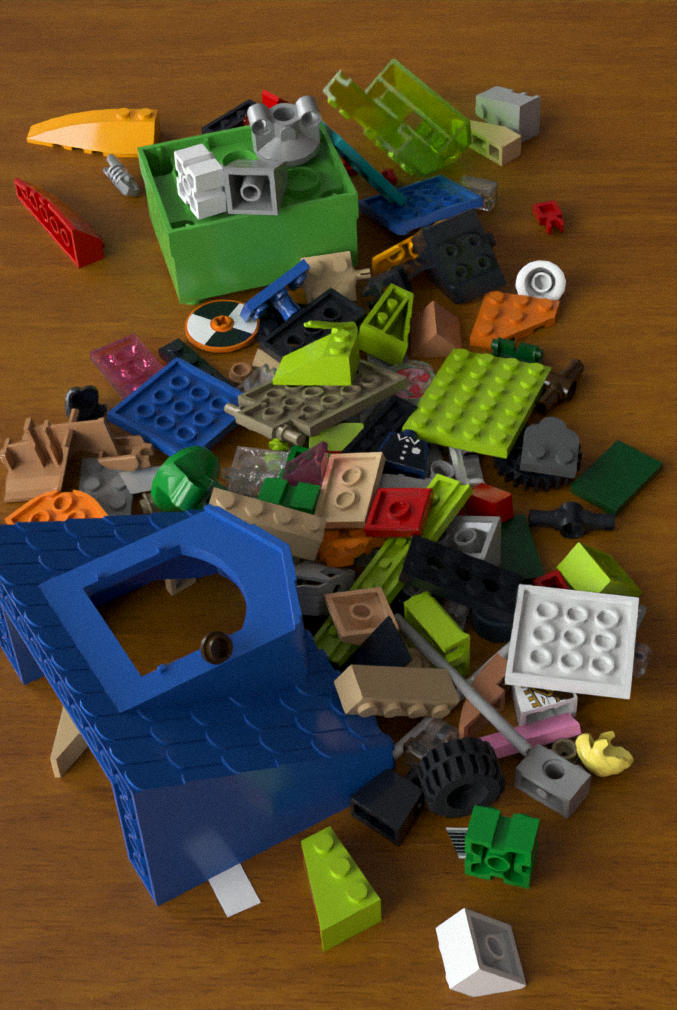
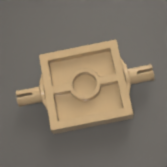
M350 251L300 258L301 261L305 259L310 266L306 274L308 278L304 280V284L299 288H302L307 304L311 303L329 288H333L351 301H356V280L371 278V274L361 275L369 273V268L354 269Z

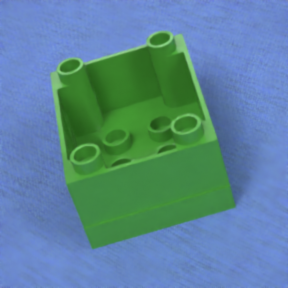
M322 120L319 124L320 149L316 156L304 164L287 167L288 185L278 215L228 214L226 201V212L199 220L190 210V204H185L178 195L177 177L179 175L175 167L174 151L203 144L209 152L213 153L219 164H223L224 167L237 159L260 160L253 150L250 125L137 148L140 171L145 182L150 219L180 304L197 305L210 297L270 285L301 262L300 258L350 251L353 267L358 266L356 218H359L358 193Z

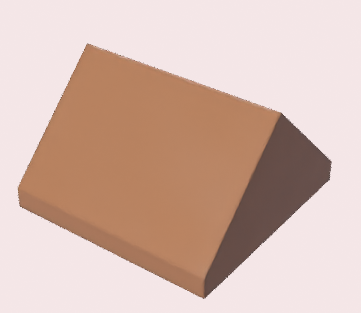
M435 301L431 302L410 320L411 358L447 357L452 349H462L459 318Z

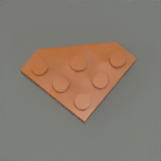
M499 291L485 293L470 336V346L491 349L492 340L498 339V337L507 340L512 338L518 340L533 334V330L544 325L547 328L555 325L560 301Z

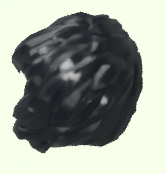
M76 386L66 393L64 409L68 418H70L72 409H78L79 422L102 418L107 411V405L105 403L103 405L99 404V391L95 386H84L82 389Z

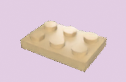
M383 452L330 454L314 512L315 516L327 519L325 529L365 528L377 489L379 488L386 460Z

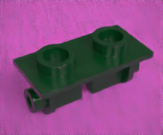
M501 337L492 340L491 349L493 351L491 355L495 357L514 358L521 362L542 364L545 357L544 350L539 348V345L520 342L519 348L515 347L516 341L502 339Z

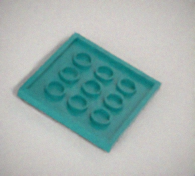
M323 122L338 155L391 204L396 201L400 206L408 200L346 141Z

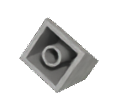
M237 159L223 168L228 214H279L288 185L286 161Z

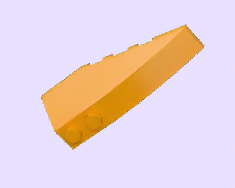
M120 108L73 113L32 125L27 136V142L50 147L59 144L67 150H73L76 147L84 149V153L89 154L98 151L103 152V156L106 157L109 154H114L117 157L139 158L138 147L158 144L161 134L158 110L148 108Z

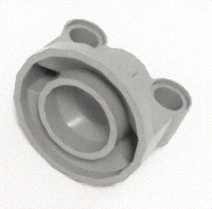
M306 95L299 98L296 104L280 103L269 109L266 105L257 103L250 106L247 110L252 131L253 150L258 159L286 161L287 167H294L308 162L318 153L321 141L319 124L322 117L317 100L313 96Z

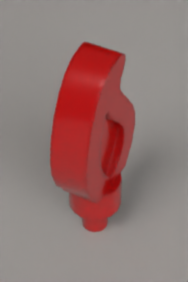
M385 168L381 173L382 176L395 186L397 177H395L394 169Z

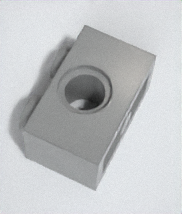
M538 743L534 747L533 752L525 757L516 767L515 787L567 819L588 796L590 791L591 774L587 773L583 767L574 765L560 757L556 751L547 749Z

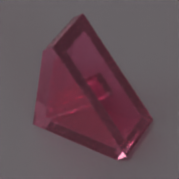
M322 441L287 462L281 479L288 480L290 486H297L298 482L322 487L329 461L328 444Z

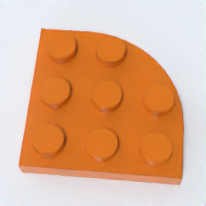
M53 490L31 499L4 520L8 525H13L16 522L103 518L108 516V514L93 497L82 491L73 490V492L60 493L58 490Z

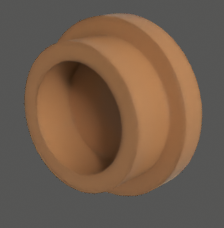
M244 362L234 364L229 372L230 382L239 386L251 383L255 377L254 370L249 364Z

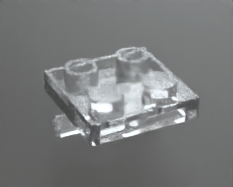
M238 446L231 468H224L222 471V478L227 479L225 487L230 492L257 499L265 478L278 479L282 469H287L286 460L290 453Z

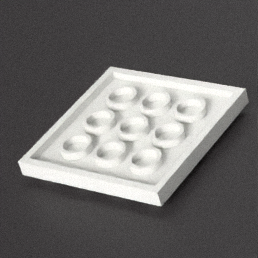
M519 584L505 684L630 699L639 598Z

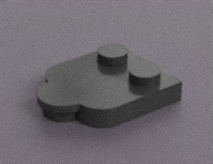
M546 417L541 420L539 425L535 424L527 427L523 438L520 470L575 479L579 450L578 435L574 431L567 429L566 424L556 417Z

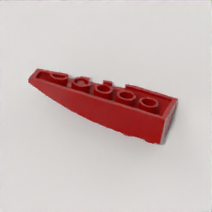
M20 178L14 179L17 198L79 269L104 259V240L100 234L97 235L89 222L86 223L78 213L51 193Z

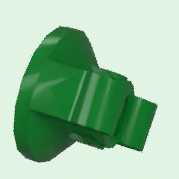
M202 446L187 447L170 456L158 469L152 481L151 496L154 504L163 512H186V510L204 509L198 503L212 482L215 480L225 487L219 481L221 466L218 457L208 448Z

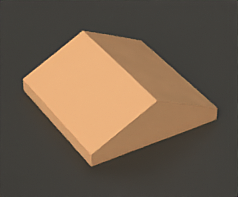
M381 587L324 594V601L341 641L361 645L387 616L391 617L399 632V626Z

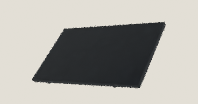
M387 616L338 670L343 673L350 665L406 667L413 659L391 617Z

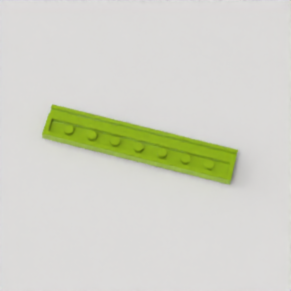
M438 473L427 486V488L433 489L434 499L422 537L434 542L438 541L473 493L469 484L463 485L458 480ZM389 537L349 591L381 587L390 605L406 584L399 581L398 578L412 537ZM331 615L313 637L319 650L323 649L328 655L330 663H335L339 667L360 646L340 640Z

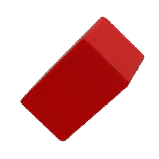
M485 483L472 487L473 493L466 501L468 515L498 516L501 518V523L514 517L511 493Z

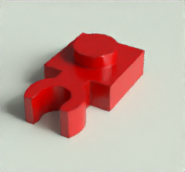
M555 200L532 204L533 215L539 226L546 225V233L548 235L552 234V228H558L561 233L564 232L563 214Z

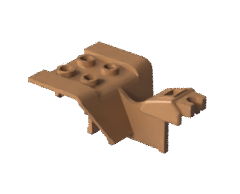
M72 409L68 423L51 425L49 420H45L43 425H35L32 418H26L22 440L13 443L11 438H6L4 447L0 451L1 462L8 469L4 502L29 501L53 490H58L61 493L69 458L78 451L99 453L98 462L108 469L135 472L137 469L152 466L150 456L154 455L155 450L152 443H145L141 435L113 438L105 418L79 422L78 409Z

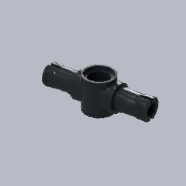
M572 501L563 503L559 508H555L554 511L530 509L528 525L529 527L553 528L554 531H560L561 536L566 539H577L584 532H589V530L613 532L615 528V514L590 513L589 510H583L581 504Z

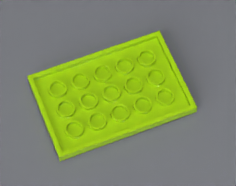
M452 349L418 402V408L409 416L402 427V432L410 429L417 433V439L428 443L507 459L531 415L535 403L543 392L545 379L552 372V367L543 366L540 363L521 362L514 358L495 357L488 353L469 352L466 349Z

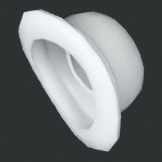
M538 260L527 264L520 270L515 286L518 295L558 300L565 291L566 280L564 273L557 265L549 261Z

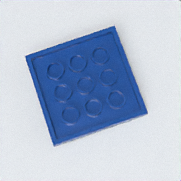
M441 174L397 188L408 199L402 206L396 201L391 204L381 194L358 201L359 211L397 235L409 234L413 229L426 228L433 225L434 222L448 219L471 208L476 209L483 206L481 196Z
M176 357L107 413L109 422L134 436L141 435L144 442L152 443L153 447L169 456L191 446H202L210 450L239 425L236 423L234 416L224 411V407L227 403L239 407L238 395L243 392Z

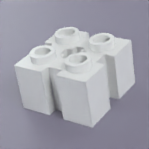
M203 144L174 151L175 167L179 175L177 177L178 195L185 204H190V210L200 220L226 212L223 164H219L213 153L209 152Z

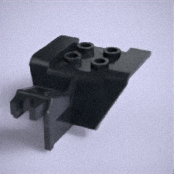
M471 208L432 226L420 229L411 238L418 257L400 265L392 266L391 270L369 278L368 286L362 289L364 297L369 295L375 296V299L368 302V306L372 310L384 294L383 288L392 283L412 292L413 287L409 279L425 270L432 284L454 304H461L507 285V282L494 254L493 247L497 246L493 234L492 232H486L475 209Z

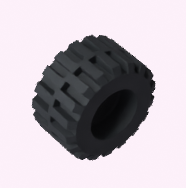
M463 737L462 739H452L449 742L441 743L435 749L426 753L427 756L422 757L417 768L427 806L431 812H436L438 816H446L447 818L466 817L472 814L474 805L482 807L491 806L492 803L500 798L499 795L503 794L505 790V779L495 750L489 742L482 741L480 738L470 739V737Z

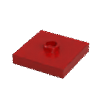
M378 488L364 528L366 537H413L414 534L422 537L434 499L433 489Z

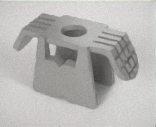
M305 561L294 566L296 578L323 583L318 586H297L302 615L329 616L330 613L324 601V594L333 593L336 585L338 592L349 591L355 583L356 572L348 567L338 569L313 561ZM335 574L333 577H328L327 575Z

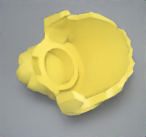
M613 731L601 733L596 741L593 740L589 733H583L576 739V751L582 764L596 776L607 777L619 774L624 769L629 768L634 761L630 752L623 747L611 745V740L615 737Z

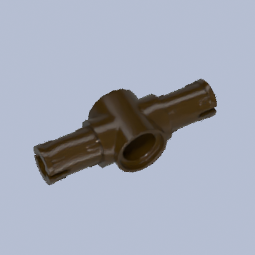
M572 359L564 370L558 373L550 372L547 375L543 385V395L535 403V410L539 414L547 415L555 404H559L562 400L569 402L573 398L577 387L576 379L584 371V364L580 360Z

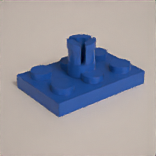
M305 259L244 304L240 317L245 323L250 319L256 321L262 317L270 304L280 312L285 321L301 310V307L296 304L288 291L290 289L292 292L296 291L304 284V280L308 278L306 274L310 266Z

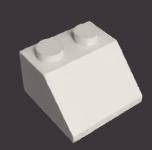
M463 908L436 927L439 949L446 971V980L451 990L476 997L522 989L526 986L511 925Z

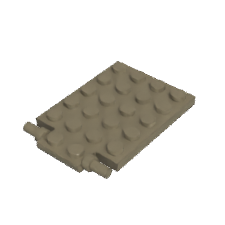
M360 359L351 386L273 385V379L238 395L239 407L227 403L224 411L234 416L237 424L260 433L269 439L277 438L283 442L290 441L301 445L305 439L304 435L309 437L317 436L327 428L338 425L341 421L359 414L360 411L370 406L377 405L381 400L389 396L396 395L399 391L408 387V378Z

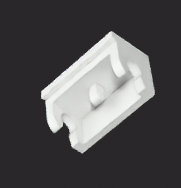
M449 447V463L455 470L453 479L460 481L463 485L469 484L471 488L480 483H485L478 455L470 454L465 456L463 455L464 453L471 451Z

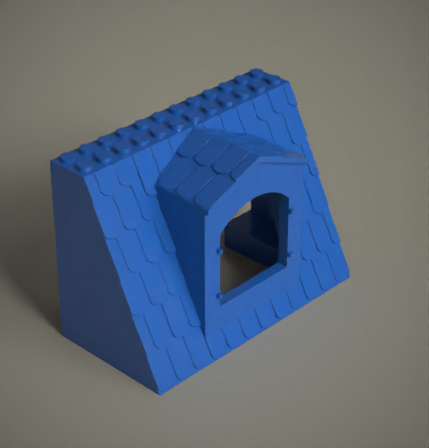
M211 504L204 506V509L186 510V512H153L150 515L104 516L103 518L16 522L13 525H0V646L24 685L43 676L46 677L111 782L128 859L157 907L350 806V797L385 769L394 770L396 768L393 760V751L395 750L393 740L389 734L382 733L374 715L368 717L345 715L334 681L342 673L338 669H333L326 652L323 649L319 650L308 629L304 630L297 590V578L289 544L254 524H248L223 508ZM219 573L240 588L247 605L246 618L243 628L228 636L233 643V652L227 661L219 665L209 664L203 659L199 649L168 665L163 663L157 666V670L142 677L96 609V607L155 580L203 578L204 575Z

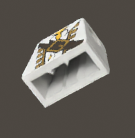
M511 685V694L519 726L567 712L572 717L576 716L578 699L576 693Z

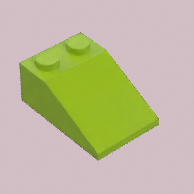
M348 331L331 333L283 356L272 380L273 385L351 386L360 363L358 333H349Z

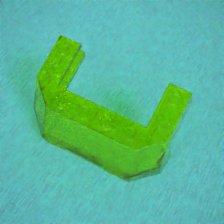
M394 57L365 91L341 70L322 90L329 97L326 101L335 109L341 107L338 112L347 120L352 117L365 129L362 133L371 141L377 139L374 144L383 152L388 149L387 155L409 175L414 172L422 178L453 165L472 143L470 120ZM411 111L423 120L415 130L403 122Z

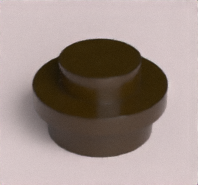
M211 631L202 639L200 646L201 655L209 664H222L231 657L233 643L225 633Z

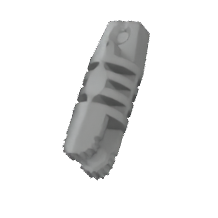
M109 154L106 160L110 167L105 166L103 168L105 175L123 195L138 197L140 188L135 178L117 156Z

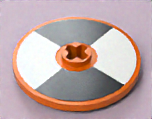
M215 300L198 306L188 315L185 321V333L188 340L199 349L214 353L232 352L249 345L257 337L259 319L256 321L250 319L245 323L240 317L244 303L234 300Z

